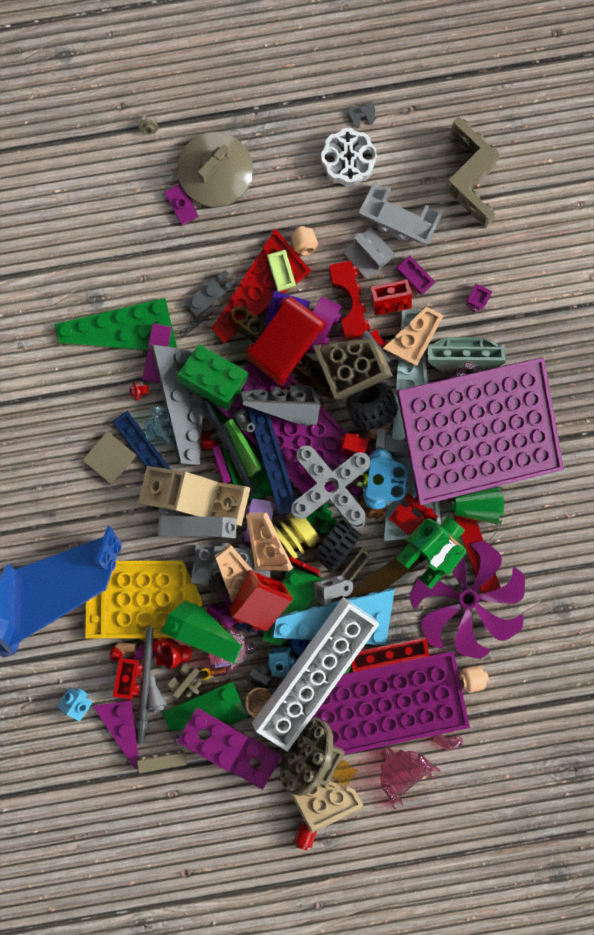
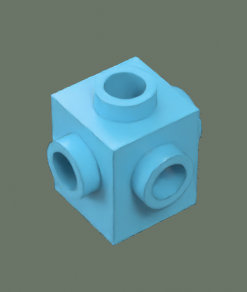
M291 647L274 648L269 653L268 669L271 670L272 676L285 678L296 663L297 659L293 656Z
M69 687L57 707L66 715L81 721L92 701L87 698L88 693L78 688L76 691Z

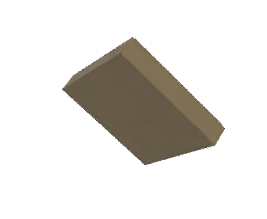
M107 431L83 461L113 485L137 455Z

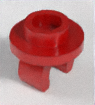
M133 382L129 388L130 396L135 401H139L140 396L150 393L148 385L139 386L137 382Z

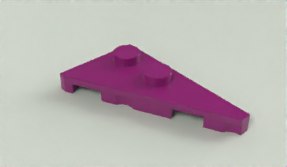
M132 700L95 705L94 709L133 767L137 769L136 761L139 760Z

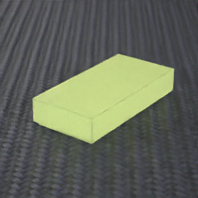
M286 250L267 255L277 291L280 292L296 287Z

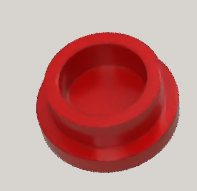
M208 432L201 436L200 445L203 449L211 450L213 449L212 447L219 444L218 439L215 441L211 439L210 435L213 432Z

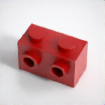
M408 279L370 287L371 304L375 315L412 308V292Z
M119 658L113 697L133 700L135 696H138L140 684H137L138 676H142L143 665H140V660Z

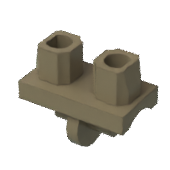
M185 663L179 672L186 677V680L181 683L174 677L167 685L174 692L173 696L179 698L187 687L190 689L185 695L189 698L193 693H196L198 696L201 694L198 687L202 683L197 679L193 685L191 684L201 671Z

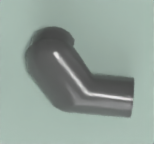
M239 409L234 417L239 427L247 432H253L255 425L245 420L248 413H245L243 409Z

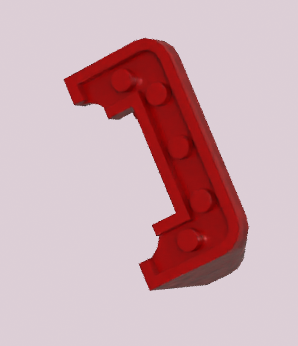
M291 296L288 299L284 297L279 304L280 310L256 343L254 345L250 344L244 352L246 354L245 359L280 386L285 384L289 373L293 372V369L314 340L318 338V334L321 331L323 332L328 323Z

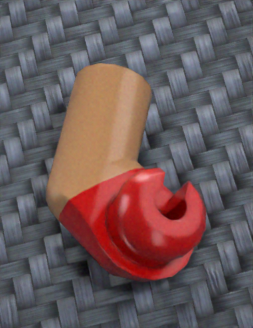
M117 643L109 653L110 660L117 662L126 652L135 653L136 643Z

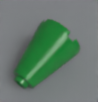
M496 486L456 496L453 500H450V511H453L456 516L501 525L503 520H499V517L504 515V496L499 494V490H502V487Z

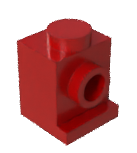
M355 433L342 434L338 443L341 446L339 452L349 456L359 452L365 453L370 438L366 436L365 439H361V436Z

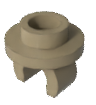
M144 115L139 124L140 131L148 135L155 134L158 130L156 116L151 120L146 119V115Z

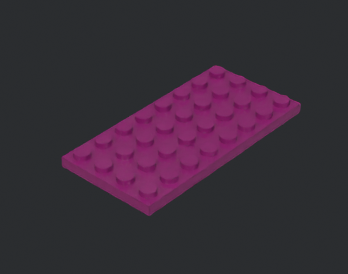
M249 363L243 369L248 372V381L241 392L258 389L268 392L273 391L274 387H280L281 390L289 389V385L300 384L289 374L288 380L283 386H280L252 363ZM241 392L228 411L211 402L228 420L233 419L243 436L259 451L254 433L242 430L234 418L235 413H238L239 409H243L247 413L241 399ZM321 405L317 425L304 426L269 414L290 483L302 495L314 487L316 483L296 458L300 447H312L332 472L352 457L339 452L341 448L338 445L342 434L346 435L347 432ZM249 416L245 418L248 422H250ZM328 481L324 485L325 490L328 492H333L336 489V486L333 488L331 485L332 481Z
M454 651L343 674L312 717L328 723L333 734V745L345 751L344 755L470 728Z

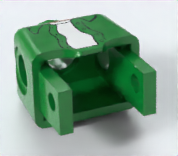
M448 516L440 525L432 519L426 518L406 539L409 544L396 560L409 569L420 554L427 558L429 567L419 580L432 589L444 573L448 576L466 554V548L457 541L465 530Z

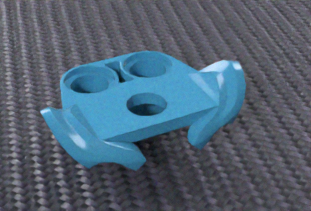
M383 449L374 450L369 457L370 466L365 471L369 472L368 486H363V496L367 507L381 509L386 506L387 502H399L404 499L408 472L403 464L392 459L388 451ZM396 469L404 470V476L401 478H396L393 474ZM376 474H380L384 478L381 485L373 483V477ZM394 488H400L402 494L399 497H393L391 491Z

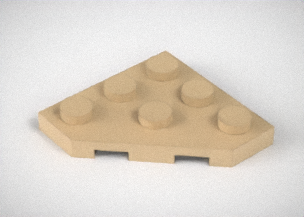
M329 781L327 786L319 783L310 793L303 796L291 794L311 833L364 807L354 789L344 788L332 781Z

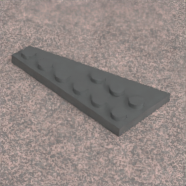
M151 345V350L155 356L156 370H158L160 377L159 383L165 408L170 419V429H172L174 436L173 442L178 463L197 466L200 462L203 411L200 405L204 402V397L178 383V373L194 350Z

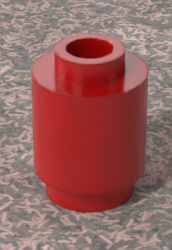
M302 820L301 825H298L293 843L297 844L296 848L307 851L308 847L312 848L317 831L311 833L306 822Z

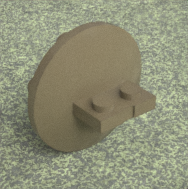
M210 132L199 135L185 146L179 157L177 171L183 190L192 200L208 207H222L237 201L247 191L253 176V165L247 148L237 138L225 133Z
M311 718L288 751L283 748L281 749L282 759L279 780L290 794L296 796L306 795L319 783L327 786L332 778L334 770L340 763L345 751L333 745V734L328 723L318 718Z

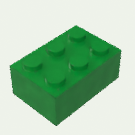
M200 344L197 345L178 373V383L209 399V401L226 411L229 410L248 381L247 371Z

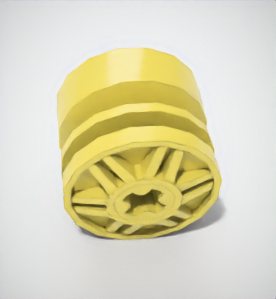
M290 513L287 515L290 522L288 526L280 520L279 524L283 530L279 531L275 525L273 527L285 552L297 559L298 556L294 549L297 548L303 554L305 552L301 545L302 543L311 548L320 542L321 539L306 518L297 519Z

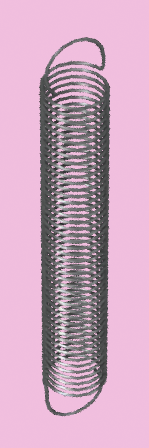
M206 309L202 312L204 315L200 314L201 316L196 318L200 321L198 322L199 324L194 321L192 323L198 326L214 312ZM187 325L186 328L189 329L190 331H188V330H186L187 332H185V331H183V330H181V331L184 332V333L187 335V334H189V332H191L192 330H194V327H192V326H190V325Z

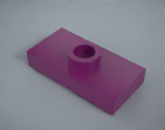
M181 184L164 192L182 226L199 218Z
M410 255L395 268L406 280L408 279V283L421 296L435 284L430 275Z
M219 445L212 448L217 461L213 463L216 472L221 473L224 483L231 484V478L221 447Z

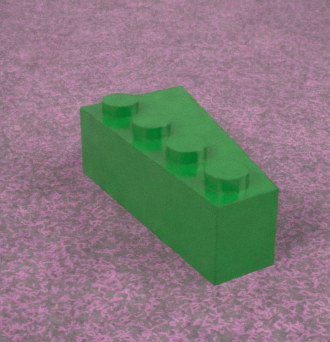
M295 568L288 571L283 584L293 599L281 615L306 610L315 597L314 583L324 579ZM272 624L268 631H265L262 640L281 646L286 638L273 637Z

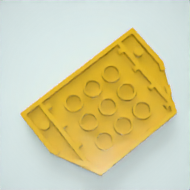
M116 561V567L112 571L107 589L86 602L85 638H145L146 627H154L153 638H173L161 633L168 614L185 600L202 607V598L195 584L191 583L192 578L184 562Z

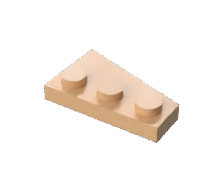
M267 512L248 513L246 518L255 570L290 571L293 567Z

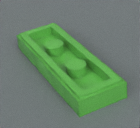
M231 419L224 425L229 431L235 450L250 478L263 467L237 424Z

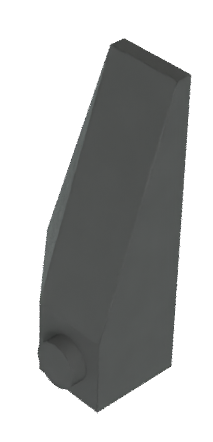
M289 385V389L281 390L280 387H274L273 391L268 392L263 389L241 392V399L245 406L304 426L317 425L320 403L315 388L312 385Z

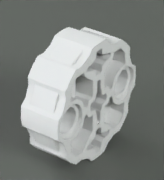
M345 128L336 134H331L326 139L324 149L321 152V165L327 173V177L333 183H340L345 187H354L356 184L366 181L372 175L377 153L370 141L371 138L364 132ZM345 137H349L350 142H346ZM347 150H349V155L351 158L350 165H348V160L346 157ZM369 153L372 155V159L366 160L363 158V155ZM330 155L333 156L335 160L333 162H327L325 160V157ZM348 173H351L352 179H349Z

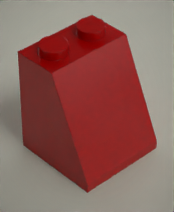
M250 570L229 611L234 621L241 624L243 622L248 623L250 627L258 631L260 629L268 631L290 604L293 597L283 583Z

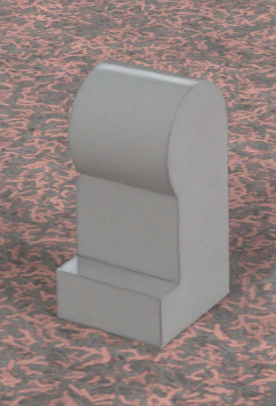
M340 575L314 583L315 601L324 606L330 605L333 598L341 595H350L353 590V583Z

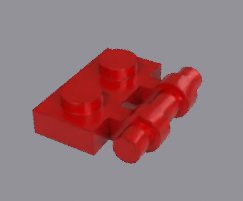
M408 493L404 498L409 503L407 508L399 504L388 520L410 536L426 518L436 521L439 516L433 512L432 508L419 505L417 497H413ZM413 508H416L423 514L421 518H418L411 512Z

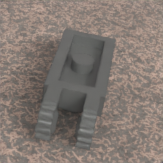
M227 270L221 272L215 279L213 278L184 302L196 317L200 316L208 307H211L235 285L236 281L234 279L229 280L223 287L218 284L229 274Z

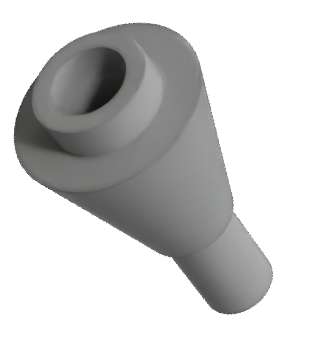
M150 676L148 710L157 713L163 711L167 704L157 688L155 677Z

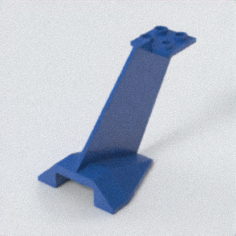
M107 526L104 537L16 570L10 564L5 566L0 575V657L5 658L15 655L22 640L107 589L112 571L116 567L117 555L122 549L121 541L110 526Z

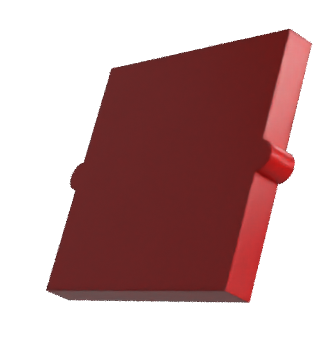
M293 557L289 558L291 565L314 576L321 577L318 569Z

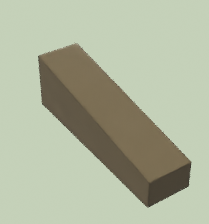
M362 548L341 576L346 580L352 581L372 554L365 548Z

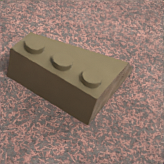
M373 339L313 346L335 399H345L393 376L384 355Z

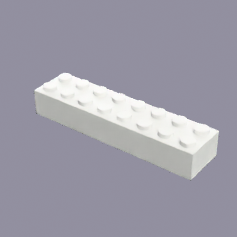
M343 597L252 722L256 732L288 751L379 626L375 618Z

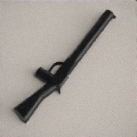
M209 399L205 400L200 405V408L217 430L210 435L213 441L218 439L220 445L225 448L226 452L228 451L244 486L250 488L249 496L256 494L257 492H255L235 450L228 429L216 417Z

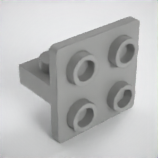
M369 228L363 234L359 233L356 235L354 242L343 251V254L349 261L351 260L353 265H356L358 271L367 280L395 256L394 252L372 228Z

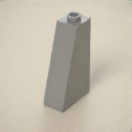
M159 516L158 535L178 538H236L237 519L228 517Z

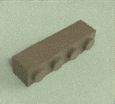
M180 750L175 751V754H170V752L163 753V756L159 757L158 755H152L148 759L140 757L136 763L138 773L187 765L185 752Z

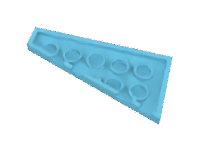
M393 588L378 593L372 592L361 597L347 598V600L374 617L379 623V626L366 644L386 645L394 597ZM341 600L331 602L327 606H315L308 610L280 615L273 624L272 636L275 638L312 640Z

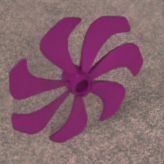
M487 542L472 544V547L480 555V568L471 590H467L464 557L452 571L463 591L461 594H458L439 580L432 589L419 579L416 581L409 596L414 609L419 606L424 598L431 596L454 598L460 602L459 604L433 611L423 618L421 627L429 645L443 648L441 630L446 622L463 607L466 608V611L456 634L455 647L464 656L481 659L491 651L478 644L474 637L472 629L473 608L477 610L484 625L497 640L506 641L522 630L524 622L522 614L513 619L505 620L493 615L478 604L479 600L514 604L520 602L525 595V576L516 567L512 569L510 581L502 588L480 595L476 593L498 571L502 564L500 553ZM467 594L474 596V602L470 605L464 602V597Z

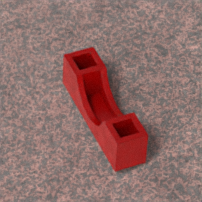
M350 260L329 265L332 287L345 291L352 302L350 313L341 320L345 342L356 340L365 331H370L369 321L364 319L363 314L366 313L365 303L361 302L359 297L362 294L360 283L356 284L357 268L356 265L352 266Z

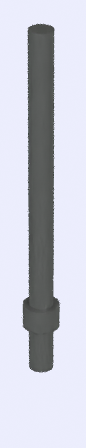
M146 627L139 719H137L136 728H138L137 744H145L146 729H148L147 707L154 627Z

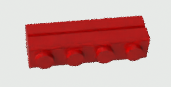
M426 637L361 650L351 663L352 671L358 672L430 657Z

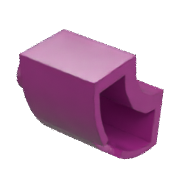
M322 296L316 304L313 313L328 323L323 332L321 331L318 334V338L309 347V350L315 352L314 345L328 344L330 338L327 336L333 324L337 325L342 316L339 314L342 306Z

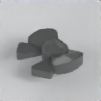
M368 102L365 106L358 108L354 106L349 107V117L353 121L352 125L360 128V117L364 118L366 116L370 125L376 120V117H374L375 107L372 102Z

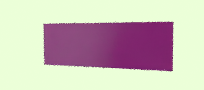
M153 323L142 380L160 382L151 345L169 347L172 327Z

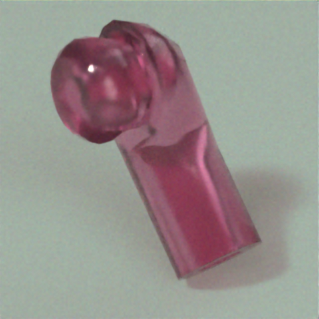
M442 734L436 735L433 738L445 750H457L461 748L463 743L462 737L457 735L451 739L445 738Z

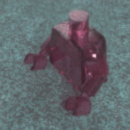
M390 747L381 752V756L386 761L381 765V788L388 799L391 800L392 808L395 810L397 809L394 803L399 801L403 806V801L400 797L426 774L435 778L432 775V770L436 769L440 772L438 767L431 766L432 763L420 753L410 750L404 752L402 749L394 753Z

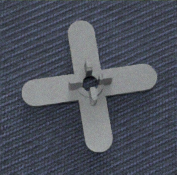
M300 447L296 458L315 481L316 485L294 501L291 506L292 515L297 519H304L330 500L349 524L353 526L362 524L365 520V512L345 487L369 468L370 458L368 455L362 452L356 453L332 472L312 447ZM328 481L333 482L331 484L333 488L336 486L333 492L325 490L324 485Z

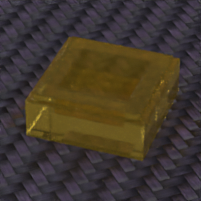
M342 759L335 768L333 777L347 786L358 770Z

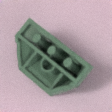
M445 337L434 344L428 345V362L445 375H466L467 370L462 369L475 368V372L505 364V346L480 337Z

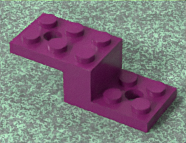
M198 707L177 741L227 772L235 773L262 790L282 757L276 751L235 727H230ZM201 729H207L210 732V737L207 740L200 739L199 731ZM258 757L261 760L259 768H253L250 765L252 758Z

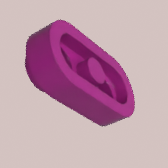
M213 603L207 606V613L222 623L223 626L231 627L237 623L232 619L233 617L229 611L230 608L225 605Z

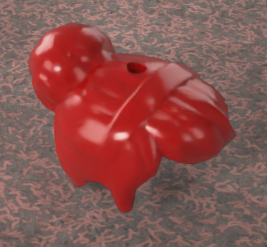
M160 637L153 641L152 647L153 652L156 653V666L163 665L167 669L177 667L179 663H185L192 658L191 649L186 645L181 646L176 640L169 637Z

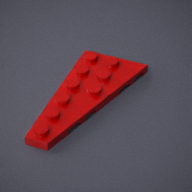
M276 228L212 327L213 332L224 344L239 332L228 321V317L235 307L242 306L256 317L269 308L272 293L277 291L267 255L286 250L296 285L312 272ZM291 289L280 291V293L286 294ZM234 314V317L237 320H242L241 315Z

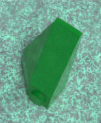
M187 600L183 601L168 614L161 631L163 634L235 664L242 645L228 631L221 627L203 607Z
M234 682L162 712L169 730L185 729L197 707L227 725H232L248 718Z

